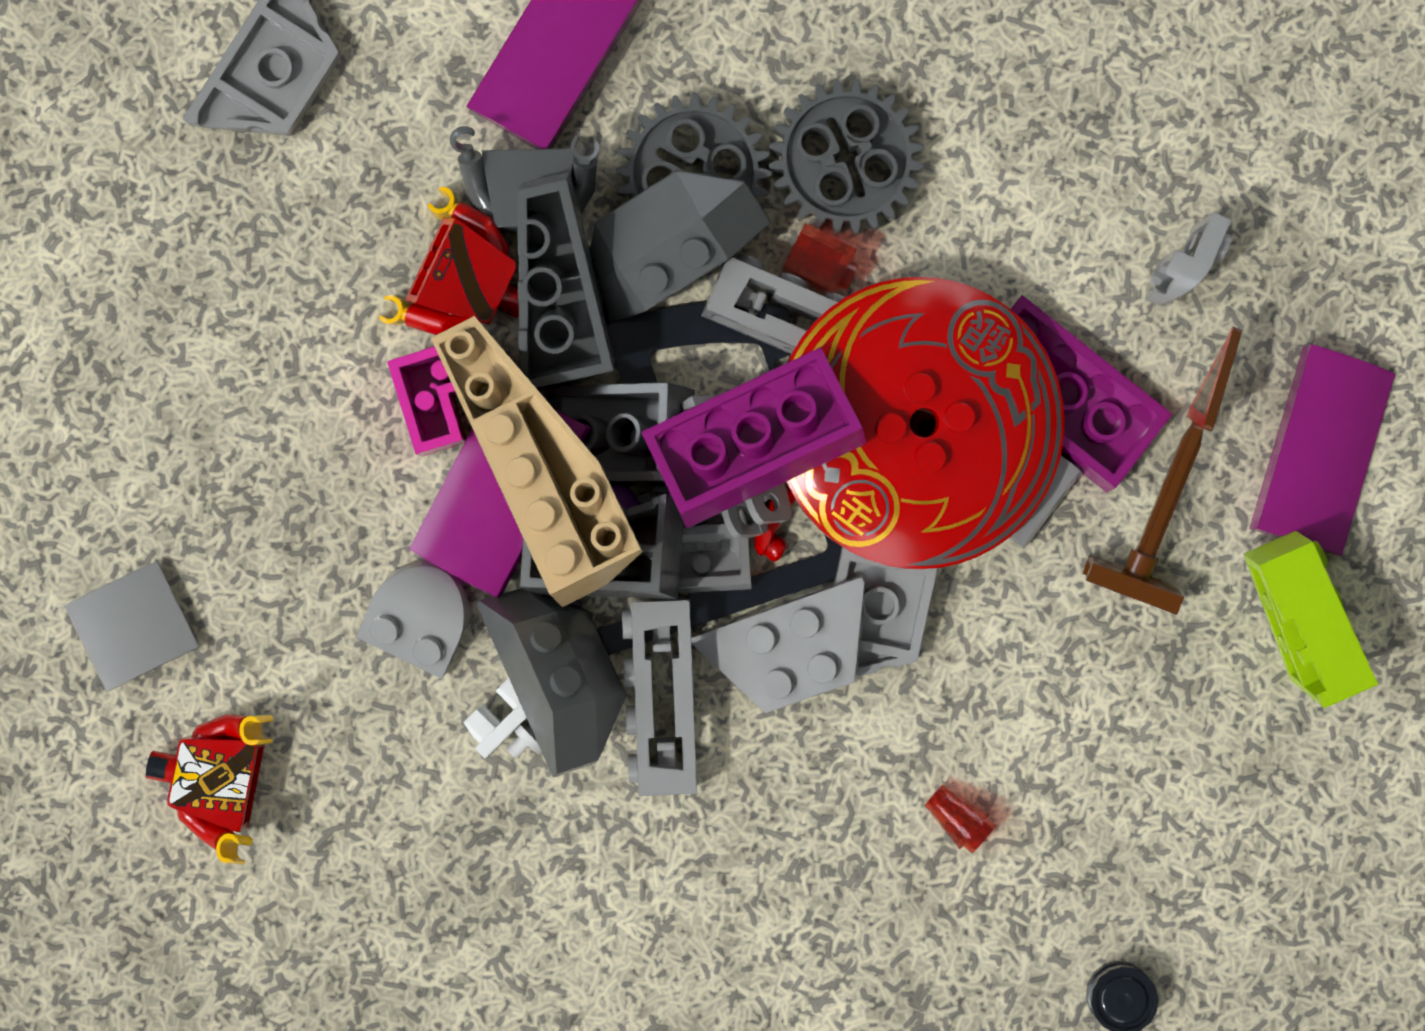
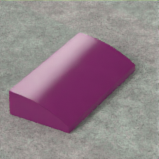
M531 0L466 107L534 149H553L643 0Z
M1021 295L1010 309L1027 324L1044 347L1053 364L1061 389L1065 419L1061 456L1108 493L1119 485L1171 417L1172 413L1026 297Z
M1310 344L1302 348L1249 527L1250 530L1277 538L1297 531L1311 541L1316 540L1324 552L1342 556L1395 373L1317 345Z
M821 347L641 432L686 528L866 444L863 428Z
M552 406L583 443L590 427ZM472 428L409 550L463 581L499 598L504 593L522 558L524 538Z

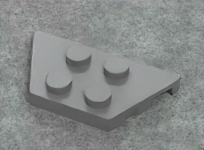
M258 0L188 109L183 120L194 127L291 136L342 57L308 0Z
M842 547L834 585L865 574L867 580L862 611V636L859 641L858 677L875 673L880 668L887 666L898 667L918 661L937 568L904 569L886 566L864 559Z
M865 574L694 635L691 638L692 643L765 713L854 683L858 676L859 641L862 636L864 592L867 586Z

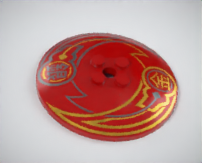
M934 277L897 278L865 287L843 298L825 311L801 337L787 363L821 347L863 428L866 440L865 445L786 481L790 492L804 514L833 542L864 559L886 566L904 569L943 568L977 558L996 548L1019 530L1037 510L1055 477L1061 457L1065 422L1063 399L1053 364L1044 347L1027 324L1005 304L981 290L952 280ZM921 408L929 410L936 420L934 431L924 438L914 434L910 427L912 414Z

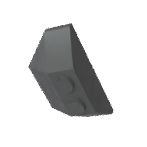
M676 169L595 221L590 254L606 319L609 323L652 308L730 259L771 223V220L745 180L727 179Z
M522 588L503 593L499 598L493 596L479 600L476 605L553 778L595 764L601 756L627 695L588 610L571 604L562 607L553 598Z

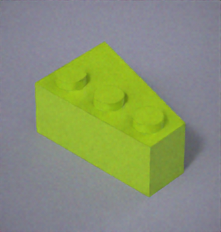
M1293 531L1243 553L1285 668L1295 685L1324 709L1378 685L1344 611L1342 599L1325 569L1328 567L1326 555L1316 540L1311 541L1299 532Z

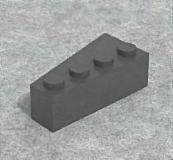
M566 172L523 182L518 189L519 369L535 388L613 371L616 356L571 173Z

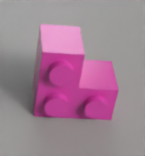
M435 346L387 361L415 454L424 457L464 444L467 437L454 398L457 394Z

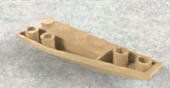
M475 316L432 337L431 340L549 594L564 607L606 586L643 551L599 461Z

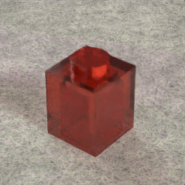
M805 223L783 265L782 272L795 275L824 293H835L837 287L847 291L859 267L857 263L851 261L857 249Z

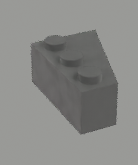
M664 494L652 498V501L627 509L622 507L643 552L610 583L586 596L678 599L683 519L672 496ZM523 539L520 588L538 594L550 595Z

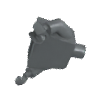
M461 126L452 131L450 144L456 152L461 153L457 160L467 197L477 210L494 220L501 233H517L518 260L519 187L523 182L570 172L580 214H582L595 193L597 159L595 157L598 155L603 141L600 132L597 131L594 146L586 147L579 141L581 130L577 129L571 142V149L482 150L481 156L479 151L473 149L472 144H461L456 141L463 134L474 136L475 130L473 128Z

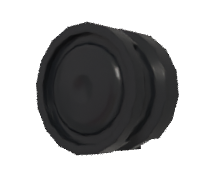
M1122 961L1103 964L1094 971L1087 983L1085 996L1091 1013L1104 1028L1110 1031H1141L1153 1020L1157 1013L1159 1000L1156 987L1150 978L1140 968L1129 962Z

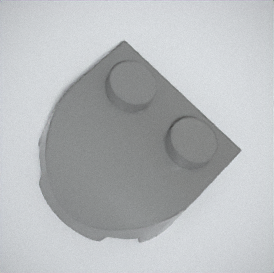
M1213 212L1196 223L1192 228L1183 252L1174 250L1157 262L1149 281L1154 288H1150L1145 300L1156 305H1164L1196 287L1208 274L1215 261L1220 263L1225 257L1232 241V236L1226 234L1231 219Z
M420 560L416 564L396 568L381 584L371 600L356 638L442 679L452 662L465 631L469 627L473 614L472 603L469 604L462 588V579L427 560Z

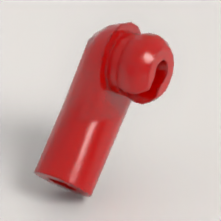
M787 491L792 508V506L795 503V499L792 493ZM768 499L765 506L770 511H774V504L771 499ZM782 523L768 524L765 533L755 536L754 548L760 557L765 555L769 560L776 562L784 553L788 542L785 538L776 535Z

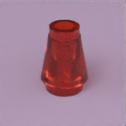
M943 784L924 805L960 850L964 847L971 854L976 851L997 826L988 818L991 813L954 791L947 789Z

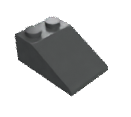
M671 383L541 387V395L551 406L590 427L583 444L601 464L610 485L666 486L641 432L682 413L681 403L691 396H695V390Z

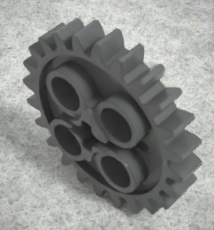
M835 79L832 93L827 94L824 88L817 84L814 89L815 100L811 101L802 93L798 95L797 101L801 109L800 112L788 107L784 109L783 115L790 123V126L776 124L774 127V133L782 138L784 142L771 143L769 146V152L781 156L780 160L769 164V171L783 173V177L774 183L773 188L775 191L788 189L790 194L784 200L783 206L787 208L798 203L801 208L797 220L801 222L812 214L816 217L814 230L817 232L825 221L832 223L833 236H838L842 224H848L853 237L857 236L860 222L864 221L874 232L878 228L877 216L879 214L889 222L895 219L894 210L891 207L892 204L902 208L908 206L909 200L902 193V190L916 192L919 184L909 177V174L921 173L923 171L924 164L912 160V156L922 153L924 144L910 143V138L916 135L920 128L918 125L904 127L903 122L910 110L905 108L895 113L891 109L896 97L894 94H891L882 102L878 100L879 85L877 84L872 86L867 95L861 93L859 79L854 80L850 91H844L840 80ZM852 117H864L871 124L872 132L863 138L854 137L847 130L846 122ZM829 119L836 121L846 152L848 154L856 152L858 155L853 162V169L864 189V197L856 195L852 178L845 162H835L840 150L834 134L828 127L827 121ZM808 135H820L826 140L828 150L819 156L809 155L802 147V140ZM873 160L882 161L888 166L890 177L884 182H874L865 174L864 166ZM829 178L838 179L844 184L846 195L840 200H828L822 195L820 184Z
M693 93L689 106L683 107L678 96L674 95L672 97V110L667 112L661 104L656 102L654 104L656 119L652 121L645 115L640 114L638 116V120L644 129L642 133L627 130L626 136L635 145L633 148H619L618 154L630 161L629 165L616 168V174L629 177V183L618 188V194H632L634 197L647 189V175L655 168L663 167L671 173L676 169L682 170L656 155V150L662 148L687 165H692L695 160L700 161L703 164L701 168L702 174L718 177L721 176L713 168L715 155L721 151L731 152L739 161L738 173L731 178L745 180L755 197H766L769 192L757 184L759 179L770 177L772 172L767 169L758 168V162L764 160L770 154L769 151H755L753 145L763 135L761 132L751 135L746 134L744 130L751 120L749 116L737 123L732 119L736 105L731 104L721 113L717 111L718 101L716 96L711 98L707 107H700L698 94ZM687 126L696 131L699 140L697 148L686 153L678 151L674 147L671 138L675 129Z

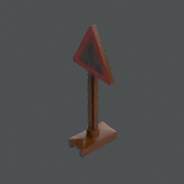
M1234 326L1231 328L1189 408L1186 417L1192 420V423L1179 442L1136 549L1131 548L1125 566L1089 555L1082 574L1086 575V581L1175 615L1178 614L1184 596L1178 588L1152 577L1159 560L1155 556L1201 447L1203 429L1212 432L1241 338V329Z

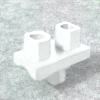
M508 678L496 690L514 709L502 722L484 703L464 721L471 735L480 743L475 749L484 758L490 755L513 731L518 737L506 748L513 757L517 758L527 747L538 755L542 753L530 725L527 726L523 722L526 719V715Z

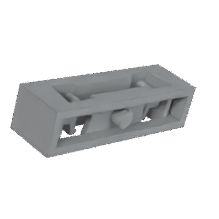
M738 254L736 259L731 257L723 262L701 316L790 354L807 330L769 314H766L764 319L757 317L756 315L758 311H761L767 295L770 296L768 302L813 321H816L830 307L845 298L833 292H826L825 296L808 290V282L792 274L782 273L781 277L768 273L763 270L764 264L747 255ZM745 286L750 287L759 292L755 293L753 291H750L746 289ZM734 305L748 310L749 313L735 308Z
M678 596V599L631 598V610H622L623 639H633V658H624L625 687H634L635 706H626L627 735H636L637 753L628 754L629 783H638L639 796L697 794L689 596ZM675 625L678 628V653H672L675 737H682L683 762H675L674 737L657 738L658 760L649 758V738H654L651 654H645L644 631L653 630V652H671L670 626Z

